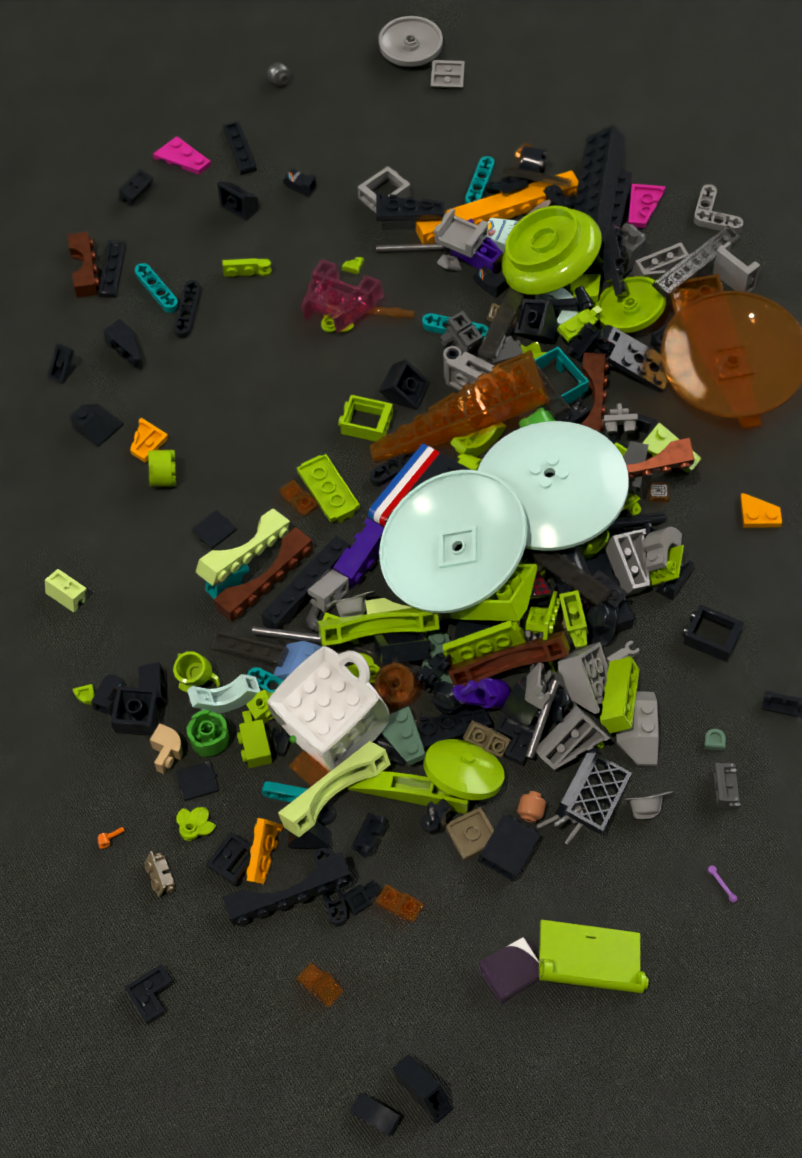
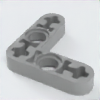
M709 184L703 186L694 214V223L700 227L734 234L740 233L743 228V220L738 216L712 211L717 189ZM706 203L709 207H702L701 204ZM720 219L723 222L719 224L714 222V220Z

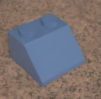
M306 641L287 644L273 675L285 680L302 662L322 646Z

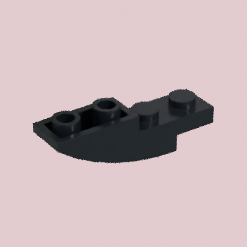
M611 225L604 245L603 272L605 281L613 284L615 296L622 299L627 297L626 291H628V286L623 279L624 268L620 263L626 262L627 250L622 243L624 236L621 228L619 229V227Z

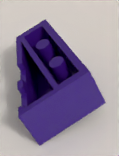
M487 237L472 258L450 249L451 254L478 269L486 266L496 273L502 267L503 252Z
M369 518L365 520L366 526L361 534L356 533L354 536L357 539L350 549H345L333 567L335 571L349 578V587L351 588L363 580L365 573L373 569L380 557V542L384 527Z

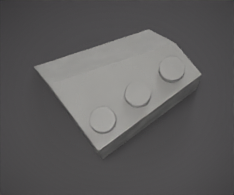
M600 642L587 645L585 648L576 649L558 661V670L563 676L570 700L594 714L599 713L600 708L598 705L604 700V686L607 682V670L609 668Z

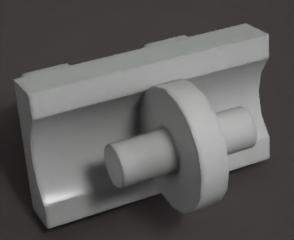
M620 403L617 404L616 409H610V415H604L602 426H605L607 434L617 433V425H624V433H634L638 415L629 414V409H622Z

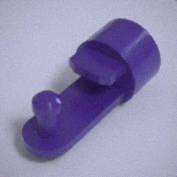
M484 678L478 684L470 680L466 686L456 685L452 689L453 695L460 703L489 709H501L510 695L509 687L503 680Z

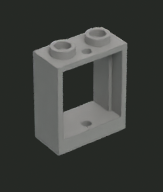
M389 166L358 186V198L375 213L376 194L373 190L388 180L398 188L391 194L407 199V196H411L410 183Z

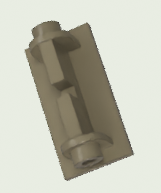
M151 851L145 861V869L150 874L152 889L156 891L158 898H160L163 891H166V893L173 892L175 883L171 873L163 874V872L169 870L165 856L161 853L153 855Z

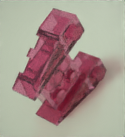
M322 259L312 272V280L308 284V291L306 296H304L301 307L306 321L315 311L332 317L336 332L339 333L376 306L384 295L381 280L366 275L357 287L340 281L337 264Z

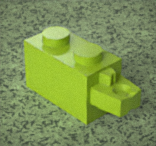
M579 591L559 594L569 638H572L576 649L587 647V634L589 633Z
M250 710L242 712L244 723L239 724L240 732L237 733L239 744L244 745V750H241L243 762H247L249 768L271 764L272 758L263 719L252 721Z

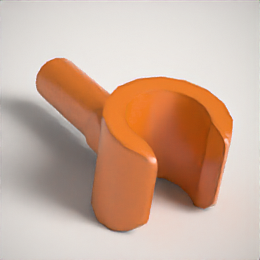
M121 827L109 834L101 833L98 836L99 848L105 849L111 845L109 839L124 832V828Z

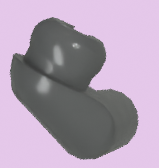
M313 605L307 615L306 624L309 629L319 632L317 617L321 609Z

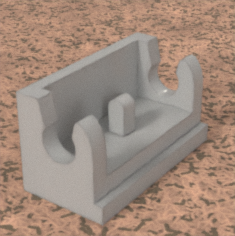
M332 569L308 589V594L315 598L311 599L310 603L325 613L332 607L330 603L341 600L349 593V578Z
M539 662L527 676L525 700L542 710L550 697V692L546 694L545 692L546 682L551 677V670L546 675H541L544 664Z

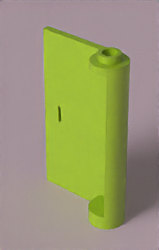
M541 920L540 981L642 994L648 988V977L645 976L643 971H640V933Z

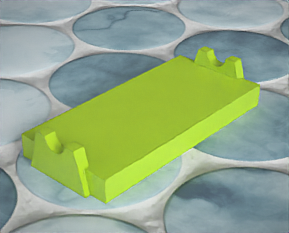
M327 454L319 455L297 467L298 474L330 523L336 520L342 523L346 518H352L355 511L360 509V504Z
M510 620L443 644V651L445 657L451 654V664L453 665L524 643L526 640L522 627H519L517 621L512 622Z

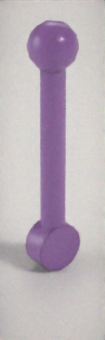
M710 866L708 873L714 875L728 894L730 902H736L737 896L731 893L717 874V868Z

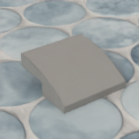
M433 60L431 88L463 89L465 61Z

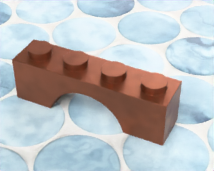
M88 231L68 234V244L72 259H77L84 263L78 271L72 274L76 296L80 298L98 295L97 288L100 285L98 277H95V274H98L97 265L93 264V261H96L95 251L91 249L94 248L93 238H89Z

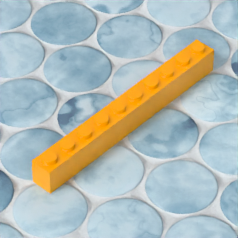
M571 170L530 183L528 186L509 193H499L453 209H455V216L466 221L472 219L476 225L480 224L482 220L488 222L490 218L510 219L529 213L541 202L548 200L549 198L543 192L547 186L555 184L562 189V193L565 196L572 194L576 196L579 181ZM442 219L416 220V233L422 244L435 243L434 229L436 225L442 222Z

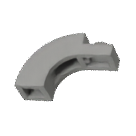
M667 527L650 532L646 536L643 548L647 551L646 568L649 571L667 566L668 549L681 545L682 533L678 529Z

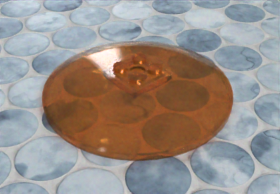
M722 291L707 294L685 305L669 322L661 344L662 368L673 390L687 403L705 413L725 418L759 416L786 403L802 384V328L785 308L764 296L743 291ZM731 359H734V360H736L738 363L735 364V365H732V364H730L728 361L731 360Z

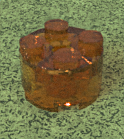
M391 663L384 668L382 667L376 674L374 682L376 691L390 705H405L416 694L417 681L415 676L404 665ZM393 682L400 683V685L396 688L392 686Z

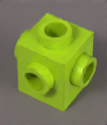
M259 691L246 704L255 720L263 719L265 724L268 720L274 718L268 708V699L274 692Z

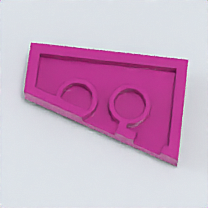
M177 136L153 154V158L156 160H165L167 164L179 165L182 169L198 175L211 166L210 160Z
M632 184L628 224H633L638 228H645L661 200L666 186Z

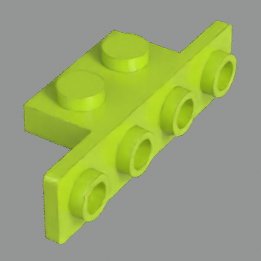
M553 591L549 608L531 607L528 614L525 630H530L533 633L544 632L543 640H547L548 635L553 633V627L555 626L560 608V598H557V591Z

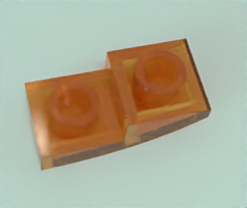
M294 479L279 489L282 497L302 516L318 506L307 491H303Z
M388 884L384 886L375 901V904L410 922L415 920L423 906L422 902L407 893L402 894Z

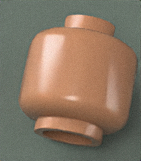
M529 791V794H523L517 809V813L521 816L520 819L531 823L541 820L544 815L546 801L541 798V794L538 792Z

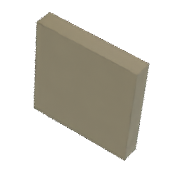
M481 807L446 823V831L463 861L481 853L494 832Z

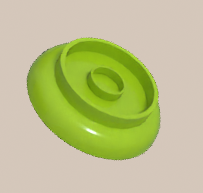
M547 206L529 213L512 228L506 239L501 266L507 284L517 292L531 295L552 292L570 284L590 267L599 252L602 237L598 224L586 213L563 206Z

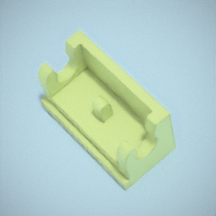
M57 569L45 579V593L72 612L78 610L79 600L82 603L85 602L87 588L61 570Z

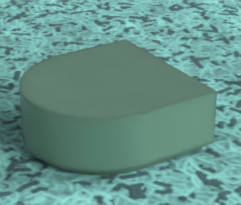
M719 729L709 730L705 736L704 749L725 751V734Z

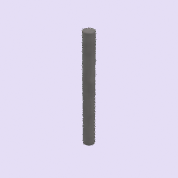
M438 243L376 245V252L445 250V246Z
M256 626L252 628V634L321 643L320 637L317 634Z
M553 679L548 689L550 697L540 712L526 756L532 759L559 685V681Z

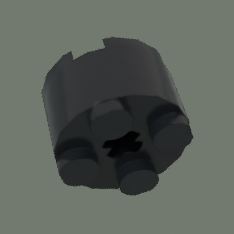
M523 146L518 176L531 182L542 180L546 169L544 159L546 160L548 150Z

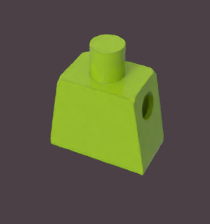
M582 274L576 280L566 285L567 291L573 298H576L574 290L577 287L584 286L595 303L594 307H596L601 274Z

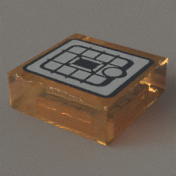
M650 482V502H669V483Z

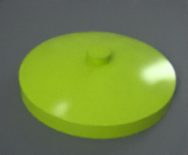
M643 276L624 278L628 291H626L627 297L622 299L615 296L613 284L607 287L601 293L596 303V306L603 310L598 318L602 326H613L624 333H631L644 329L654 323L665 309L666 296L662 286L652 278Z
M447 739L434 743L427 750L423 762L425 773L433 784L444 792L462 799L483 800L490 798L499 792L504 781V769L499 760L492 753L484 751L482 747L464 740Z

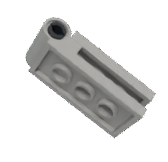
M450 346L444 350V378L447 385L457 390L475 389L485 396L486 405L506 415L510 412L511 403L515 405L519 397L518 377L466 351L462 355L458 347Z

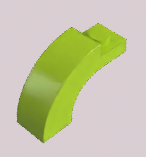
M495 416L484 417L473 432L466 436L453 438L450 444L455 447L459 454L463 453L477 457L497 441L507 426Z

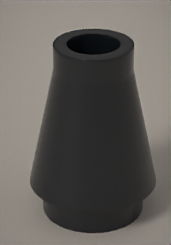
M584 286L577 287L574 291L578 300V310L583 311L594 308L595 303Z

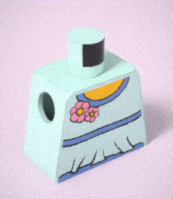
M490 218L488 221L487 238L491 239L504 252L506 239L518 221Z

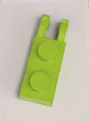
M268 259L223 260L224 277L251 276L256 274L263 277L271 275L272 272L270 268L271 262Z

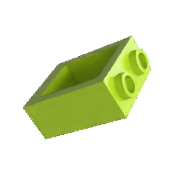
M351 395L349 401L345 402L344 415H341L339 418L338 426H341V434L383 443L393 417V404ZM358 410L380 415L377 428L351 424L354 411Z

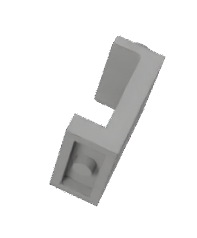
M451 208L443 216L442 222L436 225L434 229L435 243L472 258L488 235V222L482 220L478 226L455 216V209Z
M727 242L716 251L713 274L744 297L756 287L760 264L755 261L751 265L746 266L730 253L732 244Z

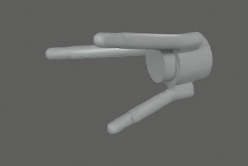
M574 806L571 809L578 814L583 813L581 806ZM564 814L563 817L555 815L536 827L539 829L556 820L558 821L554 823L555 826L568 819L574 824L578 823L566 839L565 844L567 845L583 824Z

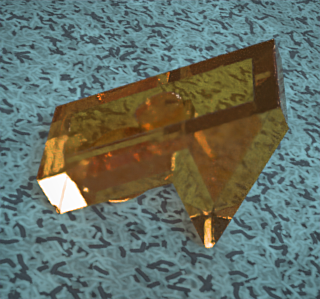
M312 963L297 977V981L328 1008L343 993L341 987L327 971L323 973Z

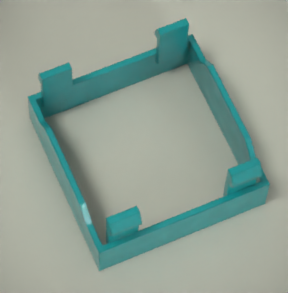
M559 347L515 370V376L519 378L520 393L524 395L526 391L539 408H544V410L549 412L562 408L576 400L579 396L583 398L589 387L587 378ZM557 358L556 369L562 374L564 372V365L578 380V386L545 403L523 376L531 375L547 366L551 360Z

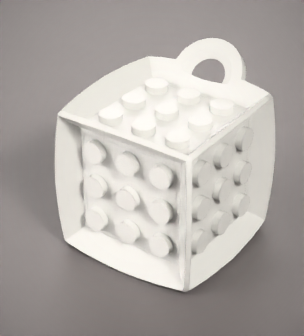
M326 646L321 647L302 662L268 699V708L274 719L290 736L294 735L296 743L328 772H331L369 741L373 742L387 726L390 718L387 705L369 683L370 670L366 660L355 651L337 654ZM347 662L356 664L359 669L358 678L344 666Z

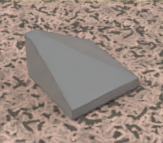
M442 255L437 262L446 269L462 270L456 256Z

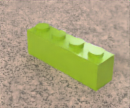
M631 656L609 662L607 682L604 686L605 695L602 701L603 709L600 715L601 724L606 727L609 733L632 728L639 668Z

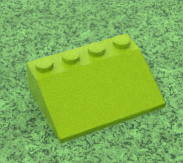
M518 564L511 577L498 591L472 607L450 612L452 618L459 620L520 621L528 608L537 565Z

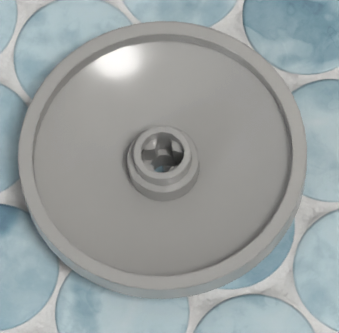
M405 16L394 19L386 24L379 34V48L382 55L390 62L401 66L426 64L439 55L443 46V36L440 28L434 22L418 16Z

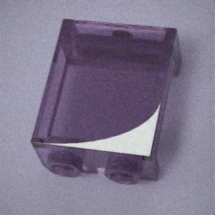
M523 937L479 962V971L501 1005L508 1001L509 996L539 979V960L534 955L535 949Z

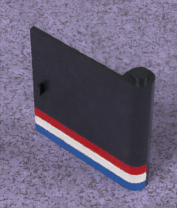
M423 443L372 504L368 511V517L385 527L395 507L415 487L432 477L450 472L451 470L471 469Z

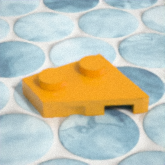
M140 418L138 430L134 435L135 440L131 445V454L146 463L148 451L158 450L169 439L168 434Z
M741 493L740 502L743 528L782 526L780 507Z

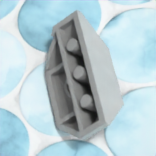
M636 692L632 728L616 732V743L637 766H657L659 736L655 692Z

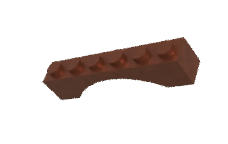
M584 353L582 374L589 381L594 406L588 417L580 425L600 433V431H604L601 416L605 415L606 405H602V401H606V390H603V387H607V376H604V372H608V362L605 361V354Z
M690 438L671 441L664 450L649 460L626 465L629 480L634 479V476L637 475L647 477L657 471L667 473L672 471V468L686 469L691 467L695 459Z
M295 527L282 538L280 552L272 566L261 576L248 583L227 587L214 599L216 610L231 622L236 618H240L247 608L255 605L258 599L263 594H267L276 582L283 580L291 569H295L304 557L306 558L312 553V540Z
M564 631L548 635L547 640H543V637L453 664L448 673L453 685L466 686L470 680L477 683L484 678L512 668L532 663L549 662L566 657L569 654L570 647Z

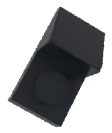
M60 343L56 344L47 377L64 384L77 366L71 363L75 350Z

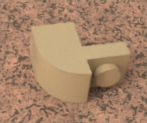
M159 723L150 742L152 748L160 752L154 762L156 770L164 774L167 768L170 769L173 765L174 758L182 759L183 747L177 732Z

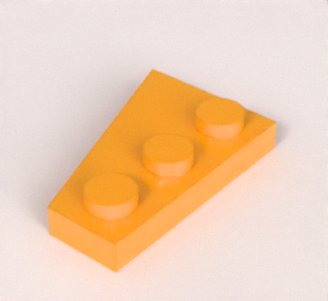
M257 818V824L254 827V841L250 849L251 858L247 868V881L264 884L272 862L270 854L277 847L278 841L275 839L278 831L282 832L284 826L282 824Z

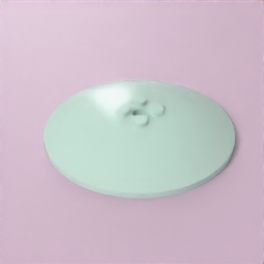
M541 422L513 431L498 441L488 451L477 470L501 479L518 496L527 519L525 548L533 550L553 551L567 549L583 544L600 535L619 516L626 502L629 489L628 470L617 447L596 430L571 422ZM550 472L555 474L553 477L545 476L547 473Z
M450 471L424 481L399 502L383 530L379 554L381 570L388 586L408 605L432 613H449L464 610L489 598L507 582L522 558L527 540V519L522 503L515 492L504 481L482 471ZM463 544L461 550L455 551L457 545Z

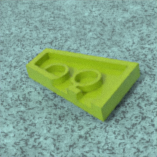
M658 423L642 443L649 444L648 452L652 453L654 457L664 450L671 441L679 439L661 423ZM693 451L694 463L691 467L681 470L690 473L701 460V457Z

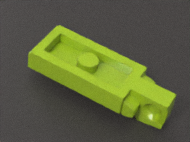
M599 306L591 310H583L559 325L557 331L570 342L574 337L579 336L578 332L584 324L590 322L592 325H595L598 322L597 318L601 316L600 314L603 310Z

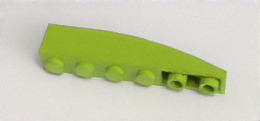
M382 771L375 777L366 778L348 786V790L424 806H427L431 801L436 805L441 799H444L451 806L450 811L463 814L468 813L470 800L458 798L444 792L433 784L428 777Z

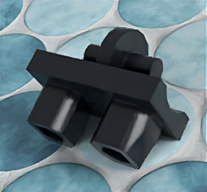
M441 799L436 805L432 801L427 804V814L420 821L421 828L425 832H433L438 828L439 832L443 833L446 830V822L451 819V814L449 813L451 806L444 799Z

